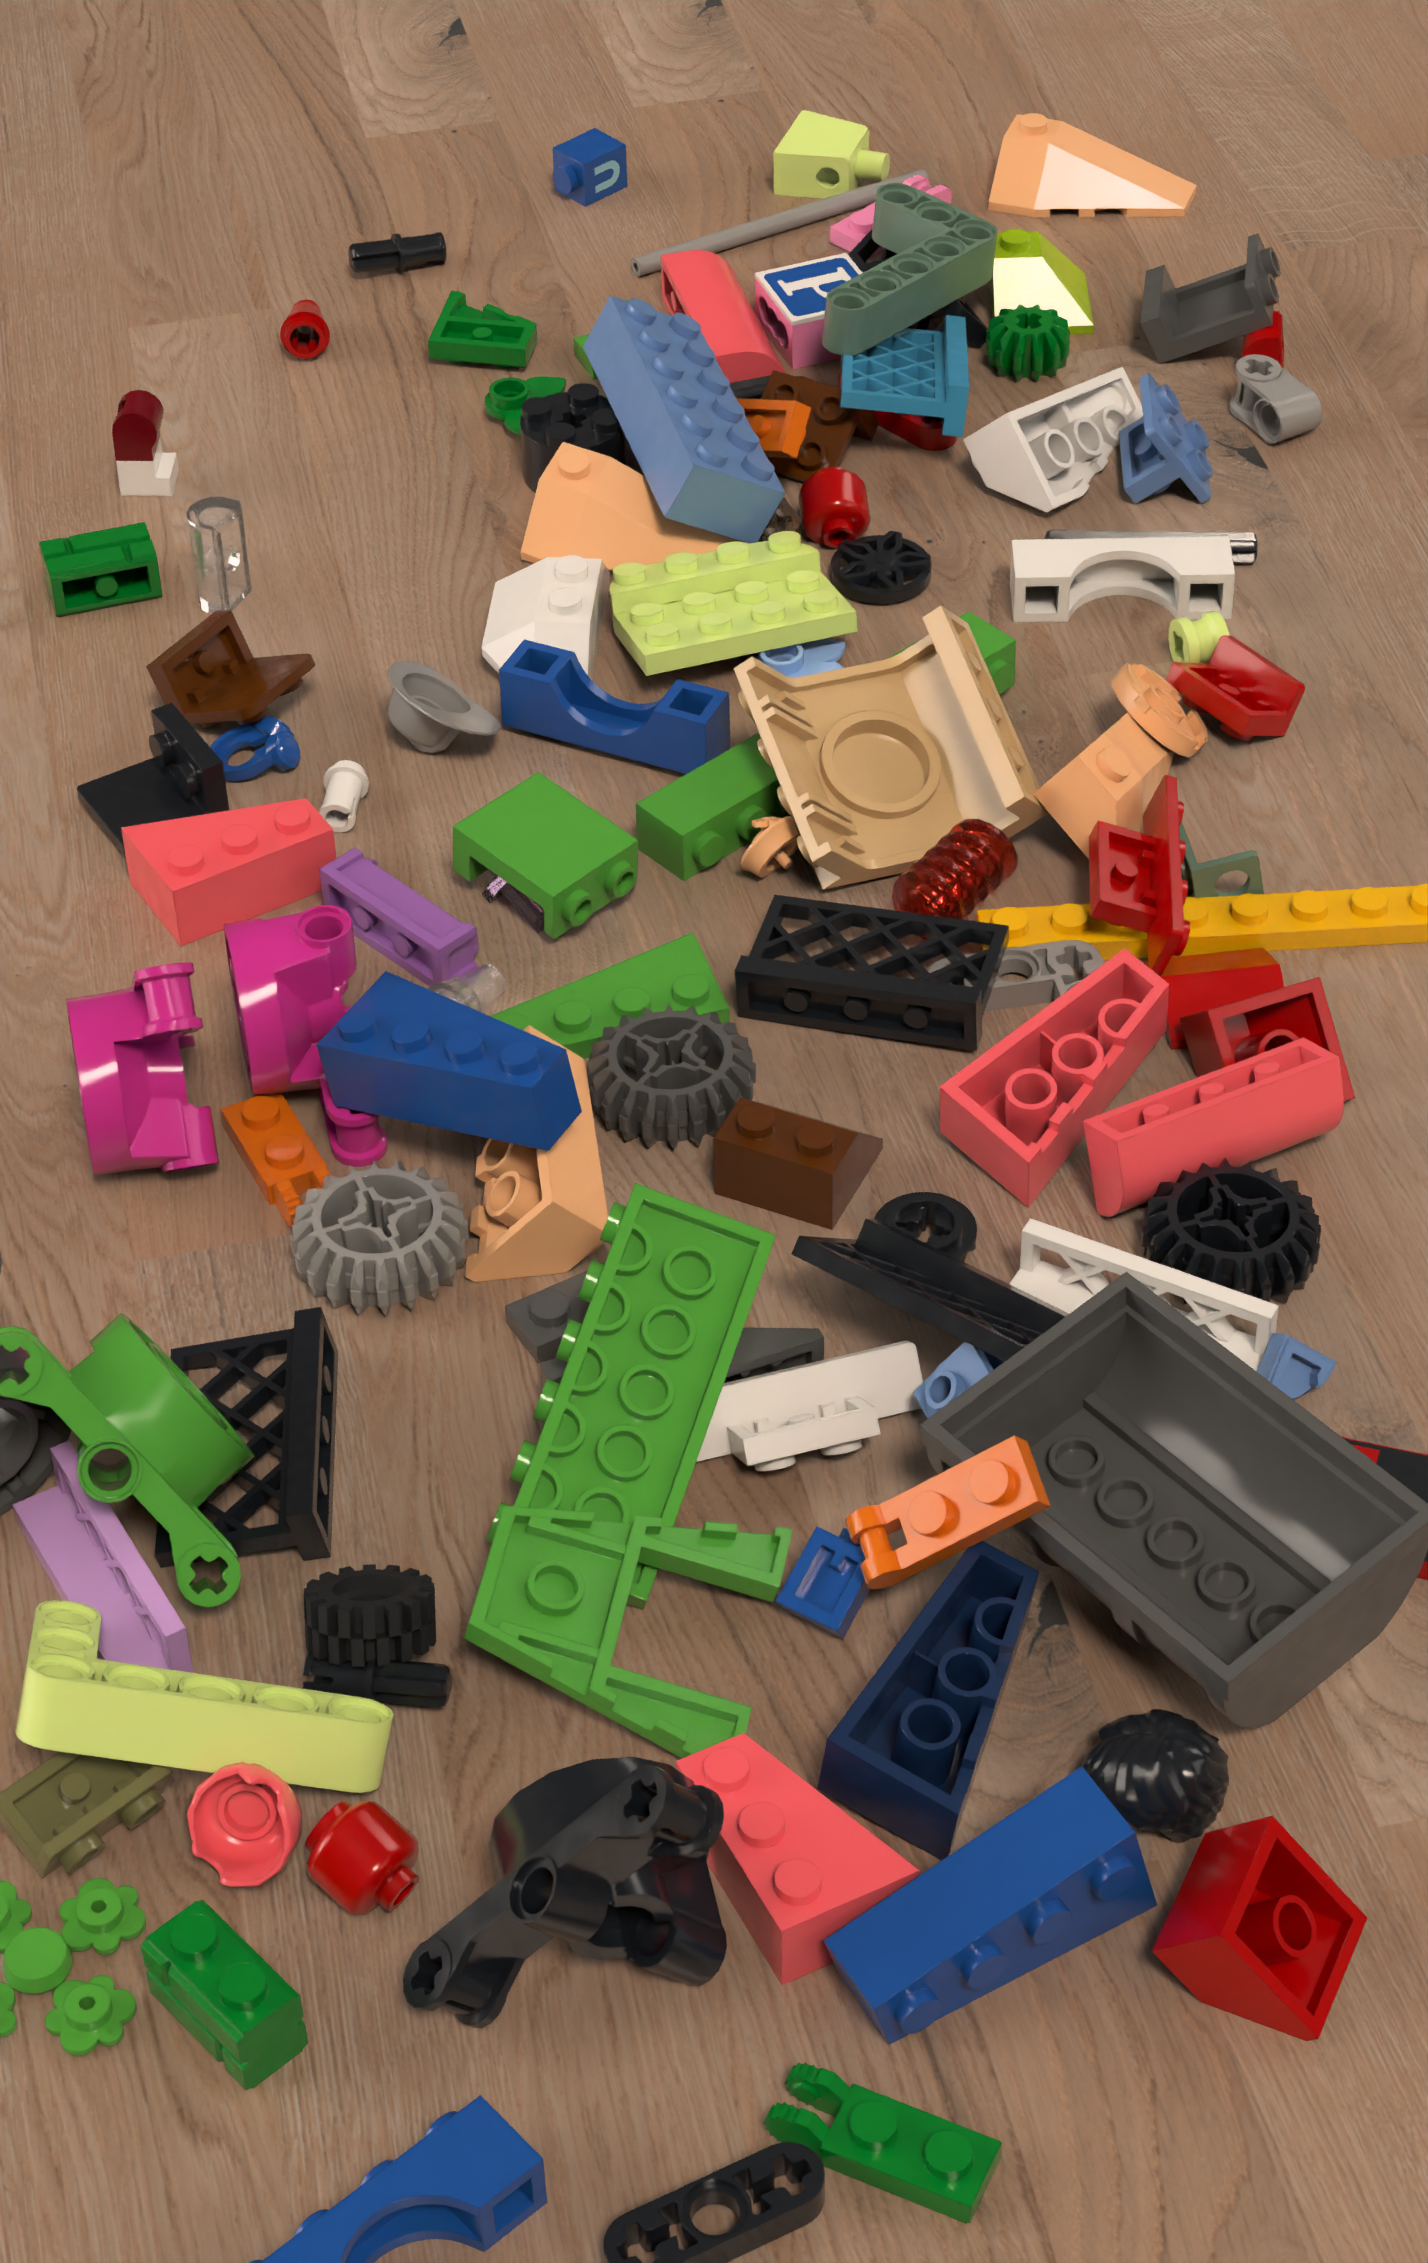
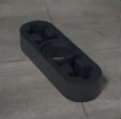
M795 2142L777 2143L619 2216L611 2223L605 2233L603 2245L605 2263H642L637 2256L628 2257V2247L638 2243L646 2252L655 2251L656 2261L653 2263H727L811 2223L817 2218L825 2202V2170L823 2163L812 2149ZM785 2175L792 2184L802 2182V2192L791 2196L785 2187L774 2189V2179ZM746 2190L751 2191L753 2205L761 2201V2214H753L751 2199ZM712 2204L729 2207L739 2218L732 2230L721 2235H709L701 2232L694 2226L692 2219L701 2208ZM670 2225H678L680 2241L685 2250L679 2249L677 2235L670 2238Z

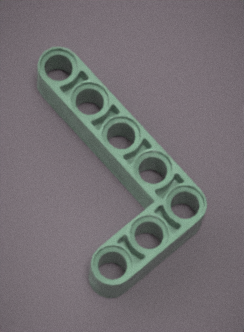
M889 183L880 186L876 191L872 239L878 245L897 253V255L827 293L822 338L824 348L838 355H857L989 282L992 279L998 232L996 226L912 186L900 183Z

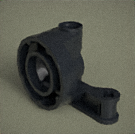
M637 1757L588 1760L550 1772L517 1792L495 1817L489 1847L497 1884L415 1949L406 1965L403 1977V1992L407 2002L414 2008L422 2011H433L437 2008H442L454 2012L457 2019L464 2025L473 2028H483L491 2024L500 2014L524 1961L554 1936L567 1940L570 1949L583 1957L600 1960L628 1957V1960L641 1968L691 1986H701L709 1982L719 1971L727 1948L726 1932L721 1924L707 1865L709 1850L715 1844L721 1832L724 1819L723 1803L718 1793L703 1785H695L693 1780L670 1764Z

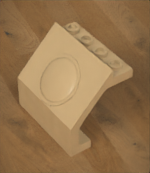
M943 606L937 607L922 617L929 632L927 636L901 653L885 660L802 677L785 676L753 656L733 668L742 688L738 693L740 704L747 715L755 722L761 737L757 741L759 751L765 761L775 771L780 787L777 788L778 798L785 810L795 819L796 826L801 834L797 837L798 847L804 858L813 866L822 890L979 857L1049 814L1033 795L1040 786L968 623Z

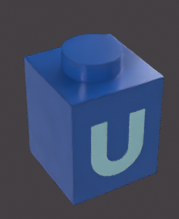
M593 128L552 148L555 190L586 207L628 187L626 144L602 131Z

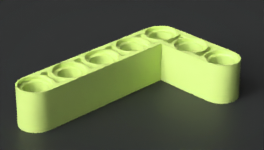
M64 1600L45 1601L36 1607L15 1730L17 1738L33 1747L52 1751L215 1773L224 1765L239 1762L255 1763L271 1770L287 1784L355 1793L371 1792L379 1788L394 1716L392 1710L386 1705L372 1699L97 1659L102 1618L100 1612L85 1604Z

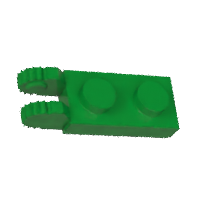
M798 2062L797 2065H793L784 2083L787 2085L786 2090H789L791 2096L798 2099L797 2101H802L806 2105H812L814 2109L832 2115L835 2119L829 2128L815 2113L803 2108L798 2109L793 2104L788 2105L785 2102L783 2104L777 2102L776 2105H772L764 2121L765 2129L770 2132V2136H774L777 2141L795 2142L807 2146L819 2156L823 2166L965 2224L967 2222L971 2223L1001 2159V2141L854 2083L850 2088L836 2073L824 2068L818 2069L814 2064L808 2065L806 2062L804 2064Z

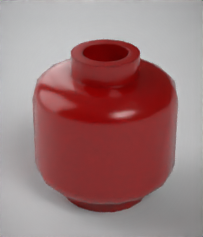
M827 467L815 472L801 486L798 498L802 525L806 536L813 542L825 544L831 548H838V545L843 540L858 539L868 530L871 517L867 492L863 480L858 475L840 467Z
M347 1801L336 1804L320 1819L306 1839L305 1848L311 1852L307 1861L309 1877L352 1915H365L376 1909L379 1905L388 1912L393 1911L408 1897L419 1881V1876L411 1870L419 1854L418 1840L382 1806L374 1801H360L352 1806Z

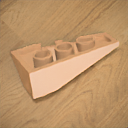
M1037 113L1017 114L1003 137L989 197L988 210L1033 218H1050V209H1078L1079 217H1095V211L1105 209H1119L1121 214L1126 217H1184L1196 195L1197 185L1063 121L1047 119L1044 115Z
M562 442L539 479L520 553L522 560L532 563L547 557H564L568 555L602 559L607 569L613 570L614 567L624 563L647 565L665 561V558L673 553L691 552L701 554L716 551L717 547L723 543L743 541L664 518L644 475L612 457Z
M1127 712L1034 792L1033 795L1089 859V836L1098 820L1143 833V814L1163 776L1168 775L1175 752L1152 737Z

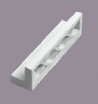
M1031 1218L1023 1228L1020 1269L1010 1282V1285L1070 1314L1110 1284L1102 1275V1271L1107 1270L1118 1275L1128 1272L1169 1305L1171 1304L1162 1295L1163 1293L1169 1292L1183 1297L1194 1311L1188 1313L1177 1308L1175 1309L1257 1372L1272 1333H1276L1278 1305ZM1041 1247L1059 1253L1069 1264L1070 1268L1065 1269L1040 1260ZM1231 1314L1256 1323V1336L1236 1330L1225 1316Z

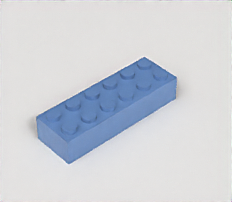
M610 295L583 348L664 518L743 542H758L786 493L774 472L773 464L768 460L759 443V437L754 433L744 414V408L738 403L728 378L724 376L715 358L714 351L709 347L702 334L701 326L697 321L685 314L675 313L671 316L656 311L643 300L631 298L630 301H626Z

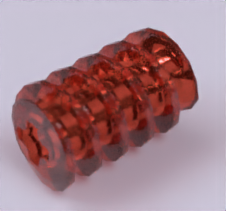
M965 819L957 823L948 834L940 838L936 846L928 849L924 856L915 861L910 869L902 873L894 883L892 899L895 911L963 920L965 916L970 915L975 910L978 903L984 902L991 891L996 890L1004 879L1010 877L1018 867V855L1013 843L1004 832L993 824L981 819ZM918 936L924 940H928L925 936Z

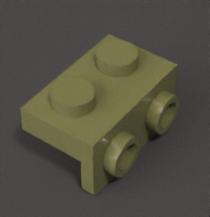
M59 1751L0 1792V1824L42 1879L61 1865H63L68 1873H71L86 1864L103 1849L105 1843L100 1837L121 1822H124L129 1829H133L157 1812L166 1802L161 1794L173 1772L166 1766H153L152 1764Z

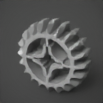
M374 1160L370 1169L358 1171L348 1165L346 1174L342 1178L325 1175L322 1189H307L304 1204L296 1207L293 1219L294 1225L292 1226L293 1234L290 1235L296 1269L300 1273L302 1281L308 1282L315 1297L328 1296L334 1309L350 1302L358 1315L363 1313L369 1306L379 1307L385 1316L392 1305L403 1304L412 1311L417 1297L421 1296L435 1300L439 1285H453L456 1269L464 1267V1258L467 1254L466 1240L469 1239L467 1219H464L463 1206L459 1201L458 1193L450 1192L444 1178L431 1179L425 1166L407 1172L401 1160L391 1168H380Z

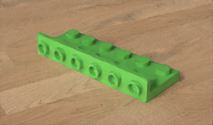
M637 1183L634 1184L627 1206L613 1202L600 1237L601 1241L612 1244L605 1264L594 1260L591 1261L578 1299L590 1303L583 1323L569 1319L555 1357L568 1362L561 1382L557 1383L549 1379L546 1380L533 1415V1419L545 1423L537 1444L526 1440L523 1441L509 1479L522 1484L514 1506L595 1512L593 1518L595 1521L632 1523L635 1516L662 1518V1526H674L775 1240V1234ZM500 1502L486 1542L492 1544L503 1505H511ZM637 1562L627 1600L628 1605L641 1610L644 1609L658 1568Z

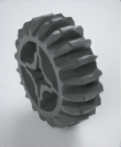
M669 1003L665 1011L652 1012L648 1008L643 1007L640 1017L634 1018L628 1015H621L618 1027H604L600 1041L592 1043V1052L588 1060L589 1068L586 1069L591 1104L594 1106L595 1114L602 1116V1119H604L606 1129H619L625 1141H630L640 1136L643 1137L648 1148L657 1141L669 1142L674 1150L678 1141L690 1140L699 1147L705 1134L716 1135L739 1098L753 1099V1084L756 1083V1064L753 1063L752 1050L748 1045V1038L738 1034L735 1023H721L717 1012H710L701 1016L698 1015L694 1005L690 1006L686 1011H673Z

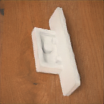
M906 1340L724 1383L696 1462L733 1454L747 1466L755 1465V1470L772 1471L795 1464L796 1454L820 1449L823 1455H839L861 1448V1439L881 1434L879 1418L921 1409L913 1393L923 1383L916 1345Z

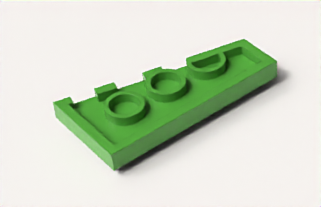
M690 933L491 1015V1017L521 1030L530 1025L583 1059H587L592 1052V1043L600 1041L602 1038L604 1027H618L621 1015H628L634 1018L640 1017L643 1007L648 1008L652 1012L665 1011L668 1003L673 1011H686L690 1006L694 1005L698 1015L701 1016L710 1012H717L721 1023L730 1022V1008L694 933Z

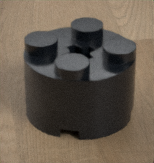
M587 383L575 384L568 389V392L556 393L543 398H529L522 403L520 430L523 477L526 485L533 492L536 493L541 475L562 442L612 457L626 465L625 434L608 398L599 395V389L596 386Z

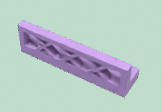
M70 1440L50 1448L57 1486L12 1504L16 1523L61 1599L82 1603L100 1612L102 1618L97 1659L194 1673L186 1627L109 1503L97 1501L83 1490L77 1473L78 1453Z

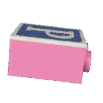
M847 253L755 273V313L766 335L792 369L841 358V355L832 353L824 348L822 338L827 293L862 273Z

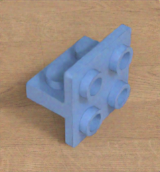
M1147 373L1139 378L1143 417L1119 431L1124 490L1136 504L1151 494L1156 495L1165 491L1174 480L1180 477L1200 503L1203 504L1211 499L1209 478L1213 476L1212 467L1206 457V448L1210 446L1208 437L1196 420L1188 422L1180 412V403L1172 389L1167 384L1160 387L1151 374Z

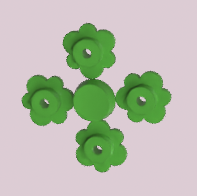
M94 1878L85 1882L78 1891V1898H70L64 1901L59 1908L60 1918L65 1923L60 1935L56 1931L44 1927L23 1930V1925L28 1923L32 1917L31 1906L27 1901L18 1899L17 1891L10 1882L0 1880V1954H4L3 1974L7 1983L0 1982V2037L11 2035L17 2027L16 2016L11 2011L16 2002L13 1989L26 1994H40L56 1988L53 1993L55 2009L46 2015L45 2025L51 2035L60 2036L61 2046L66 2053L72 2056H84L91 2053L98 2044L110 2047L122 2040L124 2036L122 2025L131 2021L137 2011L136 2000L133 1994L124 1989H115L113 1980L106 1975L95 1976L88 1983L80 1980L63 1981L68 1977L72 1969L73 1956L71 1951L83 1952L93 1947L95 1952L100 1955H110L119 1949L121 1940H132L143 1933L146 1927V1918L143 1910L137 1906L139 1897L135 1888L120 1886L115 1889L113 1883L104 1878Z

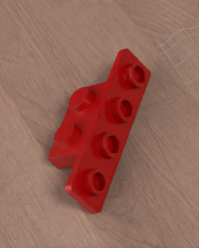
M1168 775L1163 776L1143 814V833L1098 820L1089 836L1091 917L1106 921L1115 926H1124L1147 933L1148 966L1159 975H1162L1173 955L1180 956L1190 933V923L1184 920L1183 915L1188 882L1182 879L1181 874L1186 843L1180 840L1179 833L1184 813V804L1178 801L1177 778Z

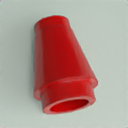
M305 299L298 301L293 306L282 324L280 338L284 348L290 354L308 359L320 355L327 348L330 340V331L319 306L315 302Z

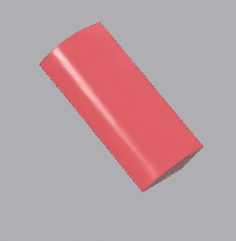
M689 250L661 255L662 299L670 315L682 313L699 323L702 334L709 347L714 351L715 358L724 376L728 378L730 383L770 376L773 370L786 373L737 276L725 259L715 253L704 250Z
M1303 1037L1084 1120L1097 1213L1105 1217H1111L1148 1203L1149 1199L1153 1198L1154 1194H1156L1160 1182L1176 1183L1183 1170L1194 1174L1199 1170L1203 1162L1209 1167L1214 1168L1219 1167L1224 1158H1226L1231 1166L1240 1167L1248 1164L1251 1160L1252 1162L1334 1130L1342 1119L1344 1109L1339 1056Z

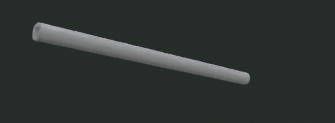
M921 168L632 258V270L637 277L661 270V255L689 250H704L717 253L861 208L875 202L876 191L882 185L889 183L903 184L904 180L910 177L913 178L917 174L926 178L928 176L926 171Z

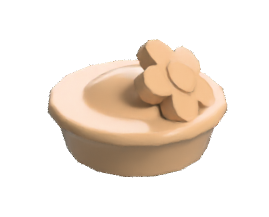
M769 816L752 820V827L761 828V831L754 837L751 845L743 854L740 868L750 871L761 878L770 875L781 866L784 869L788 868L793 862L790 857L798 848L797 837L801 835L796 827L794 817L778 818L776 816Z

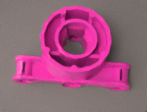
M319 905L309 908L302 913L266 920L256 918L223 924L236 1016L253 1097L317 1088L331 1151L335 1159L344 1165L352 1167L367 1166L372 1164L374 1160L377 1162L383 1158L388 1148L387 1135L384 1129L379 1126L378 1118L380 1115L334 1105L316 1046L351 1008L342 1005L341 996L348 989V978L353 975L357 965L352 918L349 913L341 907Z
M192 962L139 969L134 971L132 987L66 999L81 1104L94 1176L161 1167L162 1172L219 1163L210 1106L193 1108V1103H188L180 1049L195 1046L194 1036L188 1033H193L203 1028L202 1018L196 1017L190 982V976L194 973Z

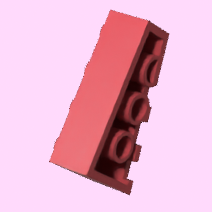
M1124 948L940 1086V1132L1029 1208L1085 1136L1083 1121L1103 1113L1166 1032L1169 983Z

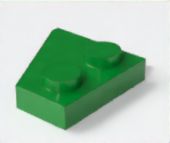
M451 291L428 339L429 358L443 359L455 364L475 362L495 364L501 368L526 367L537 343V325L520 316L508 315L503 309L490 304L484 306L482 312L466 305V295L464 293Z

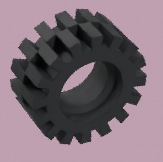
M376 1564L363 1565V1570L354 1571L349 1566L339 1568V1575L329 1571L320 1574L319 1580L311 1579L307 1583V1588H304L306 1649L308 1652L313 1651V1657L319 1660L329 1657V1663L341 1665L346 1660H350L352 1667H365L367 1661L376 1659L377 1667L390 1665V1659L393 1658L403 1663L413 1660V1653L424 1655L429 1652V1646H434L436 1643L434 1583H432V1578L427 1574L420 1576L419 1570L409 1568L400 1572V1566L387 1565L384 1570L376 1569Z

